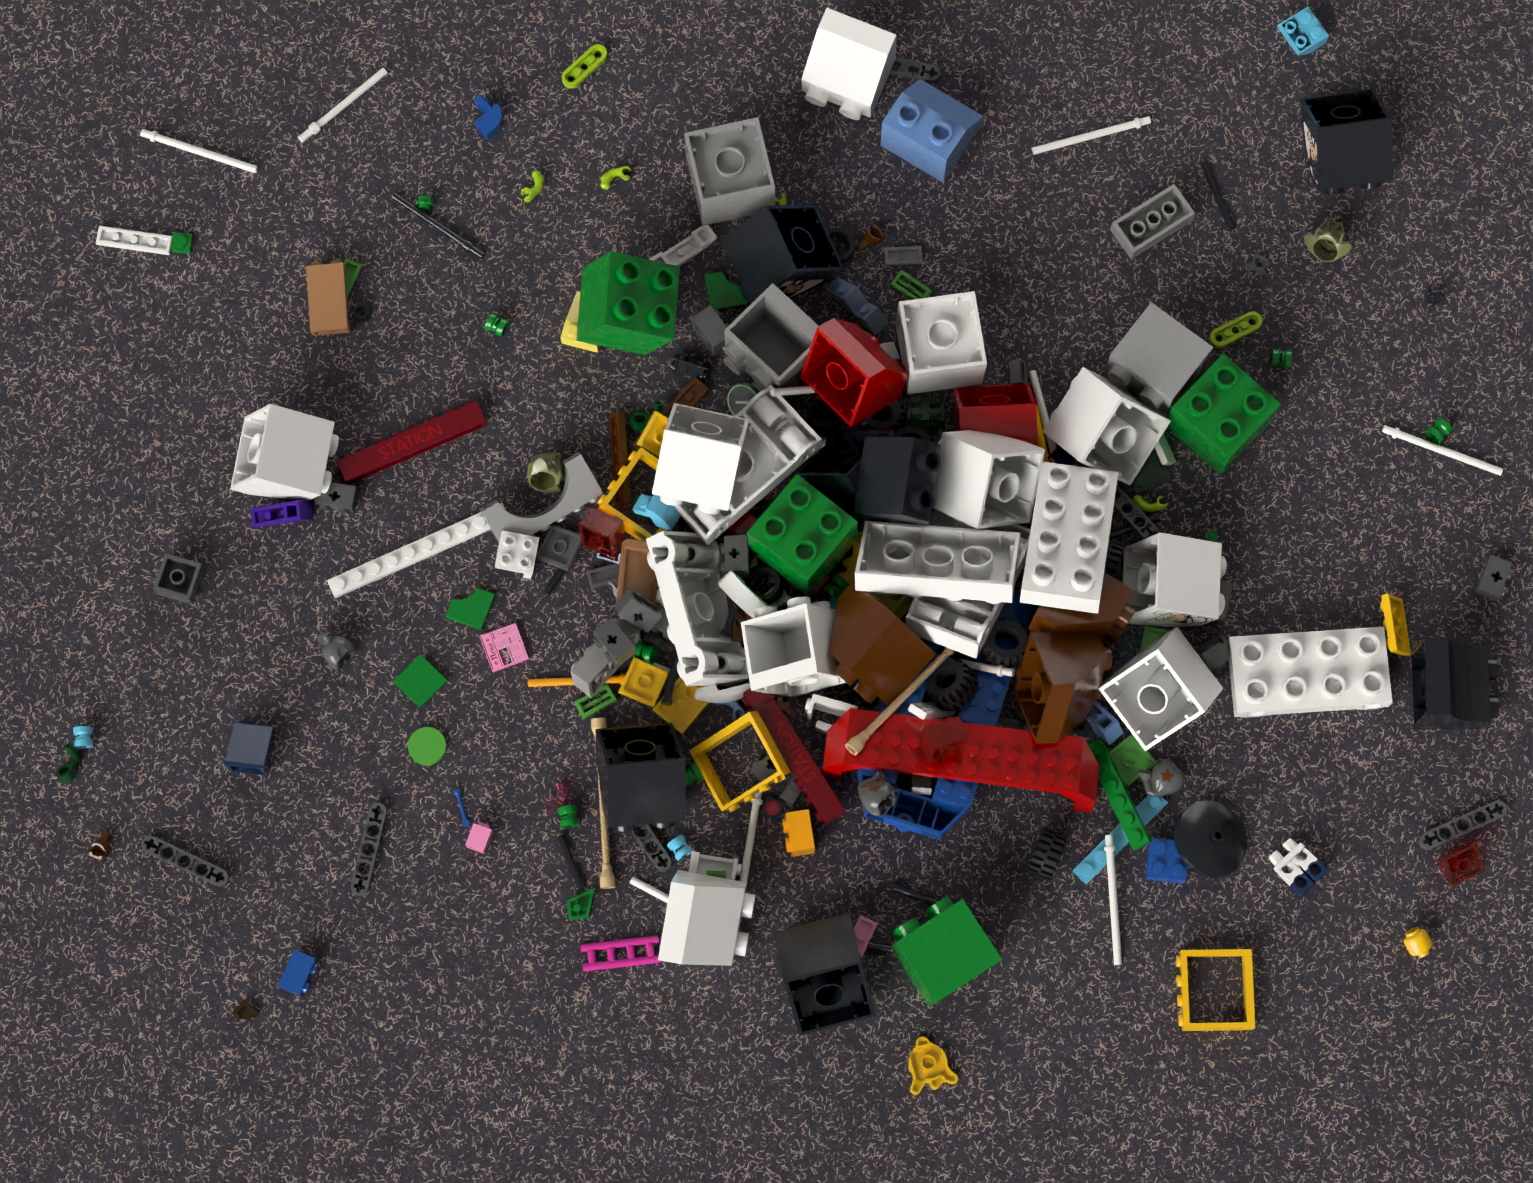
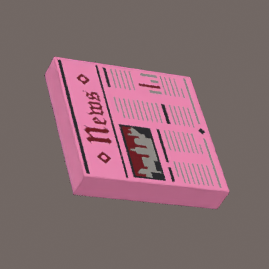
M516 623L479 636L492 672L529 659Z

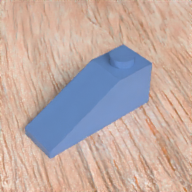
M1095 701L1091 715L1085 720L1090 723L1092 730L1110 745L1123 734L1122 728L1118 720Z

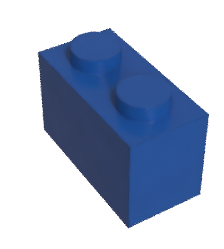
M294 950L278 986L301 997L303 993L307 994L311 985L309 982L310 977L315 975L319 968L318 960Z

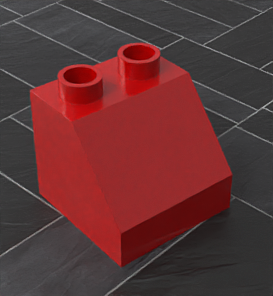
M833 318L817 327L800 378L850 427H853L900 399L909 374L899 360L892 359L881 348L879 341L873 335L866 334L857 324Z
M1029 383L953 388L956 431L973 430L998 434L1038 446L1037 409Z

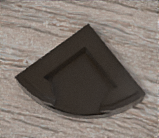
M245 999L231 1014L239 1019L246 1020L254 1018L260 1013Z

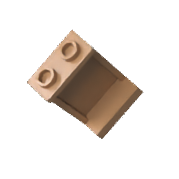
M339 260L330 261V264L314 262L311 263V266H306L310 332L313 336L351 333V325L348 323L346 265Z
M626 539L622 542L616 603L629 588L656 603L658 582L655 571L651 569L647 561L649 549L645 541Z

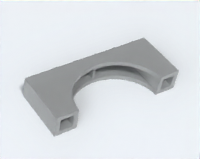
M579 452L562 461L566 474L564 489L557 501L545 511L528 516L516 515L503 509L497 500L479 509L498 543L501 531L534 536L538 531L543 532L551 527L550 524L553 522L565 520L567 514L572 511L576 513L582 510L584 504L588 502L593 503L600 499V495L603 492Z

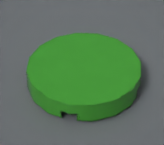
M433 727L417 729L408 740L409 754L420 765H433L439 762L446 753L447 744L445 738L439 730Z

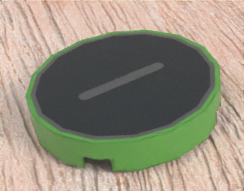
M740 383L730 389L727 395V404L733 416L745 408L750 400L759 393L758 390L753 388V385Z

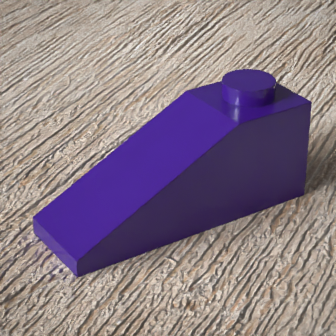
M296 500L251 509L253 528L313 520L311 501Z

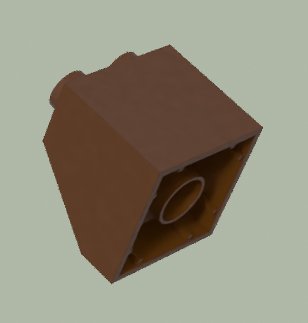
M1104 572L1098 614L1040 605L1028 628V635L1031 632L1097 631L1103 645L1107 639L1117 643L1136 611V608L1128 604L1134 590Z
M854 581L838 597L828 652L840 663L833 671L850 686L858 679L859 683L853 689L868 703L871 704L879 697L890 706L936 653L896 615L868 592L855 590Z
M1097 631L1030 633L1014 693L1036 744L1059 743L1091 715L1095 699H1101L1103 694L1100 692L1099 687L1103 684L1102 675L1104 670H1109L1112 666V652L1109 647L1103 646Z

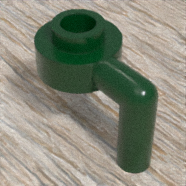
M660 400L654 402L653 412L657 411L661 414L662 402ZM643 412L633 413L630 417V426L638 431L644 430L652 414L647 415Z
M67 743L64 748L73 759L70 763L62 765L55 774L62 783L70 782L75 778V768L82 760V757L71 743Z

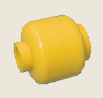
M1415 927L1405 933L1403 942L1410 955L1422 958L1430 953L1429 949L1433 946V942L1425 929Z

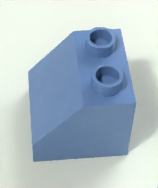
M919 79L900 94L883 120L880 146L944 183L983 124L984 116Z

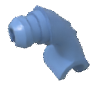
M737 700L715 703L716 705L730 706L733 709V721H736L737 714L741 715V717L745 715V711Z

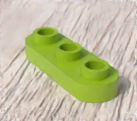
M600 44L590 47L562 73L563 85L572 89L582 83L606 61V48ZM600 53L601 57L597 58L595 54ZM583 65L588 66L586 70H583L581 67ZM570 77L575 79L573 82L568 81Z
M1248 312L1214 329L1210 334L1209 341L1213 347L1223 348L1257 331L1261 327L1262 317L1257 312ZM1249 320H1254L1255 325H1250ZM1237 328L1239 332L1233 333L1232 329ZM1220 336L1222 341L1218 342L1215 338Z

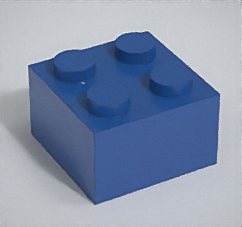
M1151 838L1152 842L1148 844L1145 880L1184 884L1187 878V865L1179 856L1175 841Z

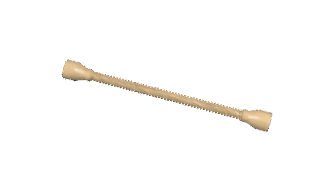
M945 647V650L865 731L852 737L845 744L846 749L851 754L857 755L864 748L866 741L870 738L869 736L955 650Z
M606 718L591 719V730L594 736L595 729L607 728ZM598 783L600 823L602 826V860L604 863L600 876V889L616 888L615 876L610 865L609 832L602 810L600 784Z

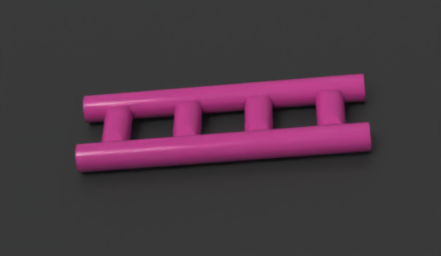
M659 935L580 944L581 952H587L588 963L583 964V972L659 963L661 961L658 960L659 955L654 953L653 944L659 943ZM646 944L647 956L635 957L634 946ZM626 947L627 959L616 960L615 948ZM607 949L608 961L596 962L595 950Z

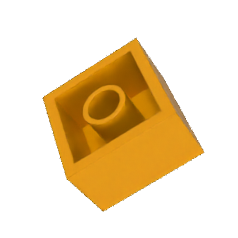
M809 809L785 813V819H782L784 834L788 833V838H785L787 853L791 852V857L814 854L815 845Z

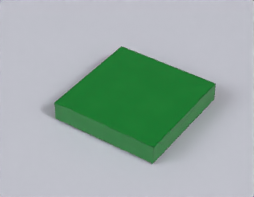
M421 655L393 681L420 709L448 682Z

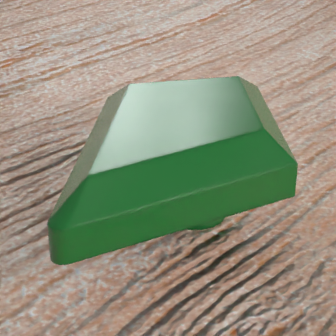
M594 889L567 900L569 920L589 918Z

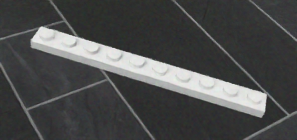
M480 512L327 580L334 598H338L491 529Z

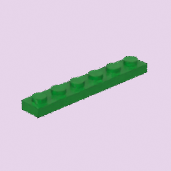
M1098 739L1088 745L1099 764L1098 778L1132 849L1137 851L1151 843L1152 840L1104 740Z

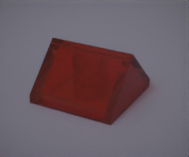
M1476 840L1440 857L1436 861L1450 888L1485 872Z

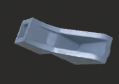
M838 277L825 289L835 301L848 310L862 324L867 332L876 336L889 323L880 309L869 303L857 286Z

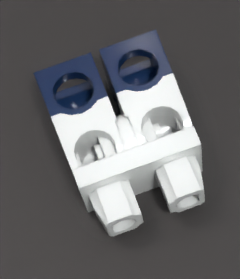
M1289 838L1282 845L1288 854L1283 857L1276 850L1270 855L1269 859L1275 866L1273 869L1292 888L1298 898H1301L1329 870L1301 842L1297 844Z

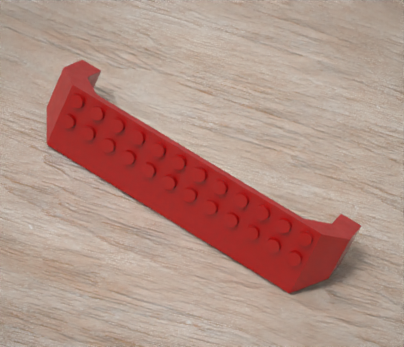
M850 708L827 730L822 775L826 780L841 781L842 772L865 768L1055 792L1073 800L1072 811L1092 813L1096 803L1099 764L1084 737L1066 735L1059 743L1036 744L1031 731L933 718L923 720L917 716L892 713L869 736L870 738L866 741L864 748L857 755H853L846 749L845 744L852 737L865 731L882 712Z

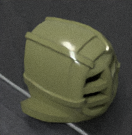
M1328 219L1316 229L1314 235L1307 233L1304 236L1308 249L1322 262H1334L1348 254L1352 248L1351 242L1345 241V231L1342 222L1330 221Z
M559 452L543 453L531 459L527 466V479L531 487L545 493L561 491L560 482L563 480L564 465Z

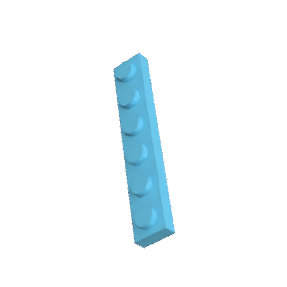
M1148 795L1136 807L1144 826L1168 804L1162 796L1151 797ZM1121 824L1109 834L1113 835V846L1116 847L1114 857L1129 843ZM1105 839L1073 870L1086 885L1107 865L1106 851H1104V847H1106Z

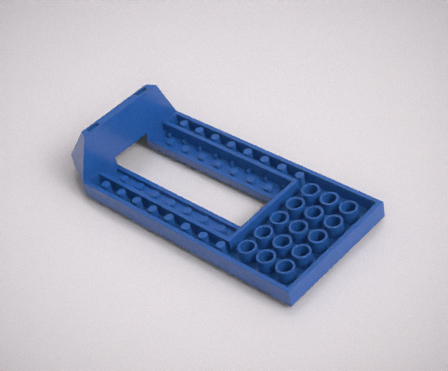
M1014 591L1012 603L1005 602L998 618L1005 620V617H1009L1011 621H1013V618L1017 619V623L1020 624L1022 622L1025 629L1027 628L1034 604L1021 603V593ZM919 637L936 655L915 679L936 659L938 649L945 650V646ZM1002 637L995 641L996 645L1005 651L1017 648L1015 642L1010 638ZM982 649L977 658H973L958 651L954 652L955 654L976 660L975 662L990 665L992 664L991 662L987 663L985 661L986 656H982ZM973 669L972 671L978 677L979 685L977 687L979 689L975 693V698L970 700L971 703L969 705L966 704L959 711L957 722L996 726L1011 676L1003 675L1001 677L995 673ZM928 678L912 692L893 714L916 716L909 712L908 709L911 704L922 702L925 688L927 687L925 682ZM881 700L877 712L885 711L888 705ZM858 769V783L874 777L877 771L881 770ZM881 771L885 775L886 782L894 787L896 803L884 816L872 815L863 806L864 817L896 826L901 832L909 830L940 840L970 811L978 783L938 778L931 799L896 788L895 784L899 773Z

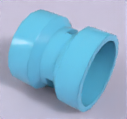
M74 727L73 734L76 737L73 741V747L77 749L92 748L93 741L91 740V735L93 734V727Z
M683 834L667 844V847L675 853L677 861H681L684 859V855L687 854L688 856L694 851L690 845H687Z

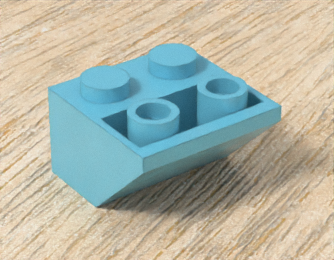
M1309 7L1277 25L1298 56L1310 54L1326 44L1329 37Z

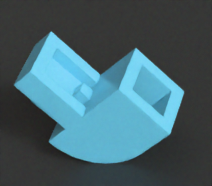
M641 494L633 507V511L636 514L650 517L656 527L670 531L681 516L673 505L663 503L659 495H653L652 497Z

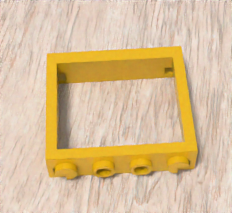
M640 447L638 452L633 451L627 459L630 461L628 466L623 465L618 472L619 479L617 481L613 479L607 489L610 490L608 495L603 494L597 502L600 506L596 511L637 540L647 542L646 539L653 536L608 504L639 459L654 470H657L659 459ZM659 527V529L656 531L654 535L662 531H667V529Z
M758 711L748 712L689 750L721 811L730 810V812L739 809V804L755 799V794L769 790L772 783L775 782L777 784L785 780V775L791 772ZM752 724L777 772L731 801L706 753Z
M1252 949L1180 950L1179 955H1176V967L1180 969V975L1176 976L1177 987H1180V995H1177V1005L1181 1006V1014H1178L1179 1026H1182V1031L1254 1030L1255 1009ZM1242 956L1245 1022L1190 1023L1187 957Z

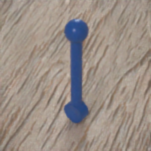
M456 788L454 795L457 796L463 817L462 825L467 828L470 826V822L467 820L460 796L461 790Z

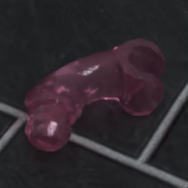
M562 781L555 784L557 799L554 802L546 801L543 804V808L547 806L552 807L550 811L546 812L547 815L554 814L566 801L569 789L565 787Z

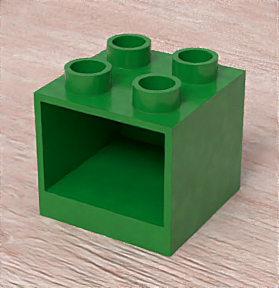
M613 251L608 252L582 269L576 341L647 355L674 340L680 267Z
M1223 353L1172 406L1168 416L1171 422L1167 428L1222 476L1272 423L1281 404Z
M796 474L747 532L749 550L809 597L856 542L858 522Z
M946 896L925 911L930 918L928 922L921 926L914 917L892 932L897 942L890 948L928 1006L937 1003L1002 960L963 899L954 904L950 897Z

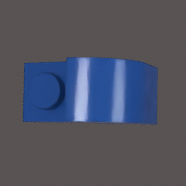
M478 95L474 101L483 115L474 122L479 132L489 140L502 127V112L498 103L493 106L487 98L483 99L481 95Z

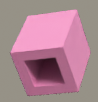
M479 822V824L473 823L465 844L466 847L485 854L493 834L492 829H489L490 826Z

